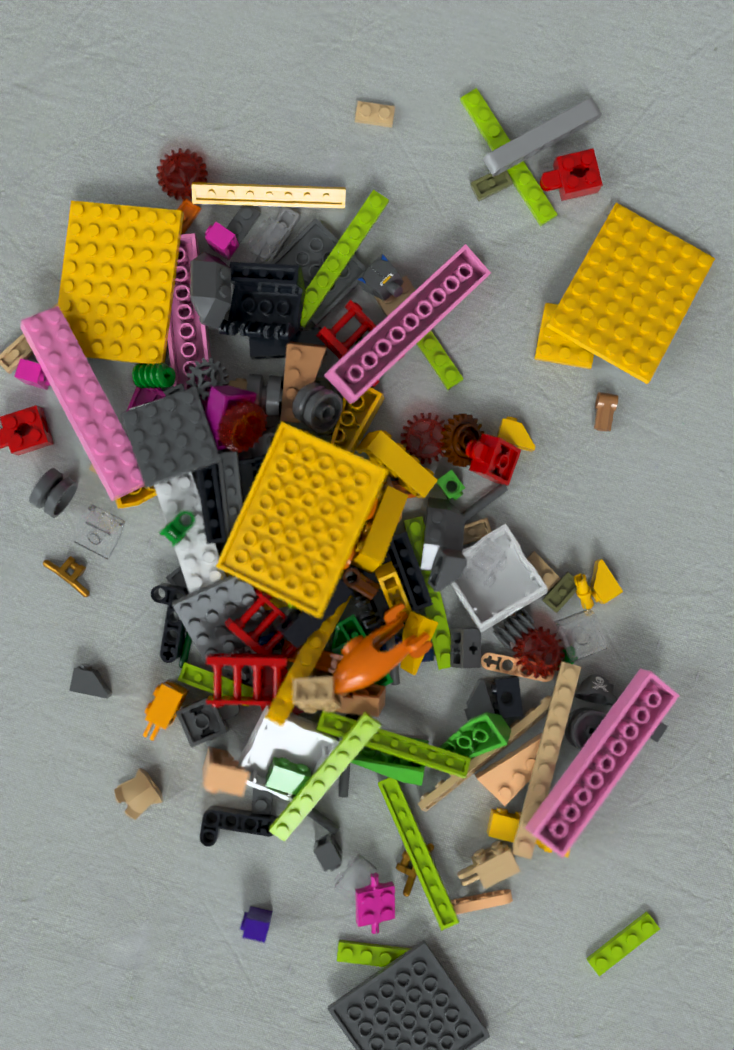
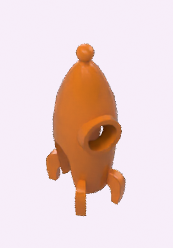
M403 603L397 604L385 612L384 621L386 624L373 631L365 638L358 636L344 646L341 651L343 658L332 675L334 678V693H348L366 688L389 673L408 654L412 658H420L432 647V643L429 641L430 637L425 631L418 637L413 634L388 652H378L383 644L404 627L403 621L408 618V614L405 611L399 613L405 608Z

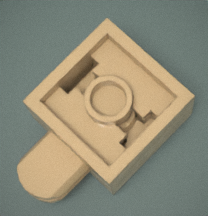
M498 840L492 843L490 848L476 851L474 856L471 857L473 864L460 870L457 875L461 879L463 886L480 879L486 889L520 872V869L505 840Z

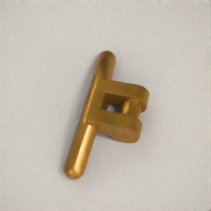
M72 556L61 567L49 560L43 561L44 567L61 577L83 597L90 595V592L77 581L86 570V567L76 563V559ZM69 568L74 570L72 575L67 572Z
M429 843L427 847L431 853L434 850V845ZM404 850L403 858L400 863H397L395 868L408 875L403 890V895L408 897L411 894L417 873L413 866L412 868L407 867L411 860L407 851Z

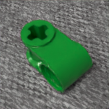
M182 511L159 534L161 536L164 535L174 548L194 527L196 517L189 511ZM186 514L190 515L192 519L191 523L187 526L181 522L182 517Z

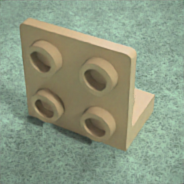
M333 677L293 679V703L299 709L304 710L305 713H316V710L324 709V712H335L336 709L341 708V704L334 699Z

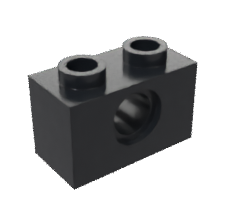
M513 675L493 678L494 683H491L492 695L495 694L496 702H493L494 713H498L503 718L523 716L519 677ZM510 692V700L507 702L502 701V694Z

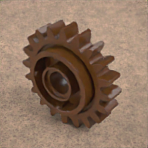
M453 415V418H448L449 424L443 425L446 431H441L444 438L440 439V442L444 443V445L440 449L446 450L443 456L449 457L447 462L453 463V466L466 467L471 465L472 459L466 455V447L471 440L480 441L481 435L485 433L480 431L482 424H477L478 418H473V415Z

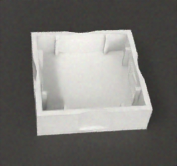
M506 524L482 537L471 547L462 549V554L467 558V565L463 570L462 576L451 583V586L481 633L545 595L548 590L534 566L525 558L519 543Z
M266 705L238 760V767L241 765L244 767V770L249 772L246 784L257 789L270 791L280 798L291 802L296 795L266 786V775L273 758L282 757L295 764H304L310 768L312 776L340 740L339 737L316 730L318 723L290 712L283 727L265 718L271 706Z

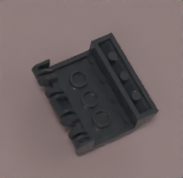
M230 262L231 283L234 285L228 321L222 320L219 326V333L221 335L235 336L239 332L241 336L270 338L274 334L275 339L291 340L300 328L306 293L301 266Z
M266 456L239 461L244 503ZM212 464L196 470L207 544L227 541L218 464Z
M407 532L393 536L381 565L392 562L412 611L433 605ZM349 564L348 568L356 569L361 574H363L367 578L371 579L372 581L380 585L375 574V571H373L370 574L362 569H359ZM355 575L348 576L346 580L348 582L355 580ZM381 586L372 600L349 587L353 592L351 594L353 601L362 598V601L354 604L355 607L360 608L365 604L368 606L369 611L358 615L360 619L369 617V619L361 622L364 630L385 622L384 614L390 608Z

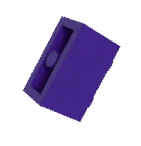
M250 906L249 912H245L240 927V930L243 931L242 938L265 943L273 911Z

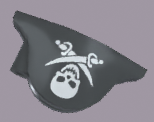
M597 674L587 677L574 693V697L602 705L613 706L618 700L613 694L614 685L610 684L605 677Z

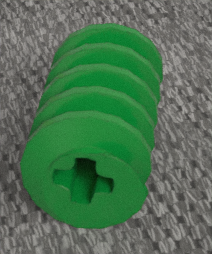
M166 363L137 364L133 368L132 377L134 384L138 388H167L175 383L176 372Z

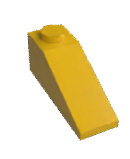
M390 561L379 566L374 571L389 608L403 603L405 608L399 613L405 611L409 616L412 610L392 562Z
M411 611L403 628L402 642L413 634L418 637L425 631L430 637L429 641H431L439 622ZM408 654L401 661L400 668L415 676L424 655L420 658H412Z

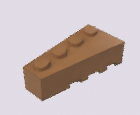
M293 341L287 343L280 421L300 423L292 412L294 399L300 389L307 384L316 382L328 345Z
M313 668L309 678L332 677L333 673ZM373 683L366 688L356 691L334 693V699L341 704V708L336 709L335 712L362 715L366 711L371 716L378 717L385 706L386 687Z

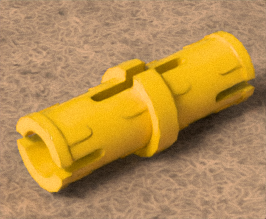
M577 574L573 578L577 588L576 594L580 598L582 608L585 609L586 606L587 610L591 609L594 606L591 597V587L588 586L584 574Z

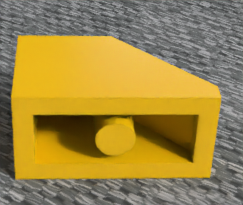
M507 416L506 419L503 418L500 422L497 437L519 449L533 452L536 446L523 424L517 422L518 419Z
M603 559L596 560L590 584L591 596L596 603L605 604L621 594L623 590Z

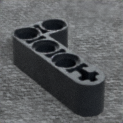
M162 583L153 587L151 598L157 603L168 605L160 657L164 662L171 663L181 656L186 632L182 621L174 617L175 609L172 601L178 599L177 592L182 593L183 596L190 593L186 587ZM159 588L164 590L165 597L159 595ZM171 630L177 632V638L172 637Z
M210 806L202 818L200 842L206 847L214 845L219 837L220 829L271 837L274 834L269 832L267 824L268 822L273 824L277 817L274 815L253 814L251 811ZM208 813H215L217 820H211L208 817ZM227 816H234L237 822L230 823L227 820ZM253 819L256 825L248 826L246 820ZM260 820H262L261 828L258 827L260 824ZM205 832H212L214 839L206 838Z

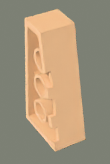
M542 733L530 739L513 752L508 753L499 761L492 763L483 771L475 774L477 780L504 806L530 781Z
M209 746L202 768L203 787L212 793L222 791L243 797L249 772L244 770V767L241 765L238 767L239 762L234 760V757L228 751Z

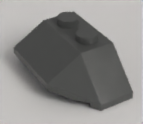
M202 252L191 261L190 298L195 311L200 317L201 324L215 329L219 328L231 305V268L219 257L206 252Z
M428 497L420 570H432L439 548L460 550L462 552L465 516L447 499Z

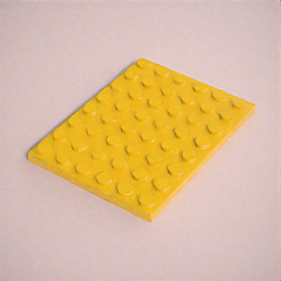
M71 201L58 306L86 358L138 364L165 363L184 216L182 210Z
M616 202L546 327L648 384L715 258Z
M281 422L216 567L321 618L389 470Z

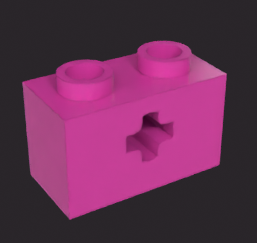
M215 222L213 226L210 225L205 232V239L209 247L228 261L240 246L236 235L218 222Z
M20 358L14 377L27 385L48 390V387L51 385L40 364Z

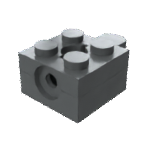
M206 697L176 711L191 748L228 732L230 728L226 720L237 716L240 711V705L224 704L223 707H212V704H206L208 698Z

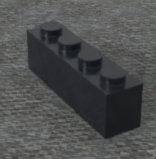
M312 327L311 330L303 331V328H299L291 340L275 339L274 334L270 338L249 337L250 357L252 360L286 358L287 343L290 341L325 345L316 336L322 327Z
M339 578L321 618L296 607L276 628L298 649L306 643L308 637L313 632L320 629L322 623L331 617L341 604L349 599L353 592Z

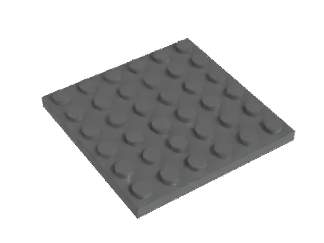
M425 940L328 1006L329 1013L356 1050H472L490 1037L487 1029Z

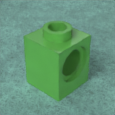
M452 469L436 482L448 500L453 498L455 501L463 495L462 490L465 487ZM452 481L456 484L454 492L447 490V482Z

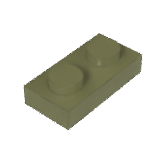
M506 170L494 177L489 173L471 182L470 186L479 202L511 186L513 181Z
M566 572L542 599L555 613L576 593L577 588L574 577L569 572Z

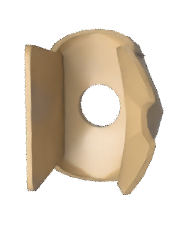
M142 768L138 769L134 778L118 785L114 789L117 803L126 802L128 807L124 813L134 820L151 804L163 802L162 792L148 772Z

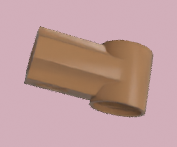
M598 392L595 402V409L597 410L594 429L598 431H611L613 415L618 405V395Z

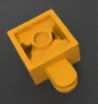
M170 680L156 687L153 693L155 699L152 703L149 702L144 712L147 714L144 720L149 722L143 733L144 737L147 738L153 726L156 725L150 737V740L154 741L161 728L166 730L173 724L177 716L176 711L181 708L189 689Z

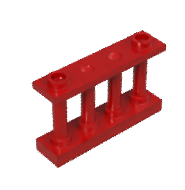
M352 300L344 306L348 312L331 329H327L324 326L316 335L325 345H328V348L340 360L367 330L371 332L376 327L363 313L362 307ZM354 316L362 325L345 342L341 343L336 338V334ZM377 380L371 388H374L380 381Z
M256 588L255 593L259 598L239 620L236 619L234 621L229 617L224 623L228 629L257 654H271L273 652L272 649L284 637L282 633L278 631L267 644L264 643L263 645L257 642L259 640L258 637L278 615L283 619L287 615L270 601L272 597L267 592H260ZM264 603L268 604L273 609L272 612L253 632L247 633L244 630V625ZM291 644L283 654H288L289 658L297 648ZM285 666L281 669V675L284 677L288 672Z
M209 653L206 657V665H212L214 668V696H209L206 704H212V707H223L224 704L272 705L281 688V669L283 666H287L288 654ZM224 665H232V668H234L233 696H222V668ZM244 665L253 668V696H241V674ZM263 666H271L273 669V697H261V668Z

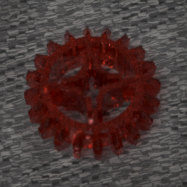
M179 148L178 153L172 150L171 156L165 153L166 160L160 159L162 166H157L159 173L156 174V177L160 179L158 181L159 186H162L164 193L167 192L168 197L171 198L174 195L177 201L180 196L183 201H186V196L192 199V183L189 184L190 179L197 174L193 182H208L207 178H205L208 176V171L205 170L207 166L205 163H202V157H197L195 151L190 154L189 149H186L183 153L181 148ZM180 162H187L192 164L193 166H184ZM175 165V169L169 173L170 169ZM180 168H181L182 172H184V174H185V176H184L185 181H184L183 178L180 176V174H181V172H180V170H179ZM172 183H174V184L180 183V184H182L184 187H175V186H173V185H171V184H172Z
M244 400L243 402L238 401L236 405L231 404V409L226 410V414L221 416L222 421L218 423L220 426L217 429L219 433L218 438L222 445L230 451L241 453L244 450L247 452L249 447L253 448L255 443H259L258 440L260 437H263V431L267 430L265 428V425L268 423L266 421L267 415L255 402Z
M421 413V419L414 415L413 420L415 422L407 420L410 427L403 426L402 429L407 433H401L400 435L406 438V440L400 442L401 445L407 444L405 448L406 451L410 450L408 454L410 456L414 454L416 458H421V464H424L425 459H428V464H432L431 458L438 462V454L444 458V452L440 449L444 443L438 442L433 437V430L436 427L440 434L441 431H446L442 427L445 420L442 419L438 423L439 416L436 415L433 420L431 419V413H428L427 418L424 417V413ZM420 424H430L426 431L414 430ZM430 430L431 432L429 434V439L431 440V442L427 441V443H425L424 446L421 447L423 444V438L421 436H425V434H428ZM410 434L419 440L420 444L417 450L411 444ZM426 446L439 448L430 454L422 453Z
M540 626L538 630L536 627L534 630L527 629L528 635L521 633L523 639H516L517 644L515 645L517 646L512 648L514 652H517V654L513 655V658L519 659L515 663L516 666L521 664L523 667L520 671L528 670L527 676H531L534 673V678L536 679L539 675L542 678H546L547 674L552 676L554 674L553 671L557 672L559 670L558 665L562 661L560 658L565 657V654L560 652L564 649V646H559L562 639L556 640L554 638L557 633L550 635L549 628L544 632L543 626ZM532 638V648L525 651L526 642ZM542 640L547 642L549 646H545L542 643ZM536 650H538L539 652L541 651V652H544V653H542V654L540 655L539 653H536V652L533 653V652L536 651ZM552 653L550 664L545 666L546 655ZM527 658L533 659L538 666L533 665Z

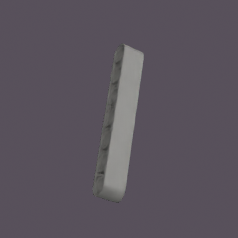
M589 98L490 152L483 158V161L492 176H497L595 122L602 116V113L594 100Z

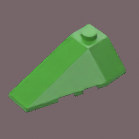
M487 712L470 719L438 748L473 758L508 745L511 729L501 715Z
M411 738L429 744V740ZM364 746L351 761L353 764L395 780L422 786L425 765Z

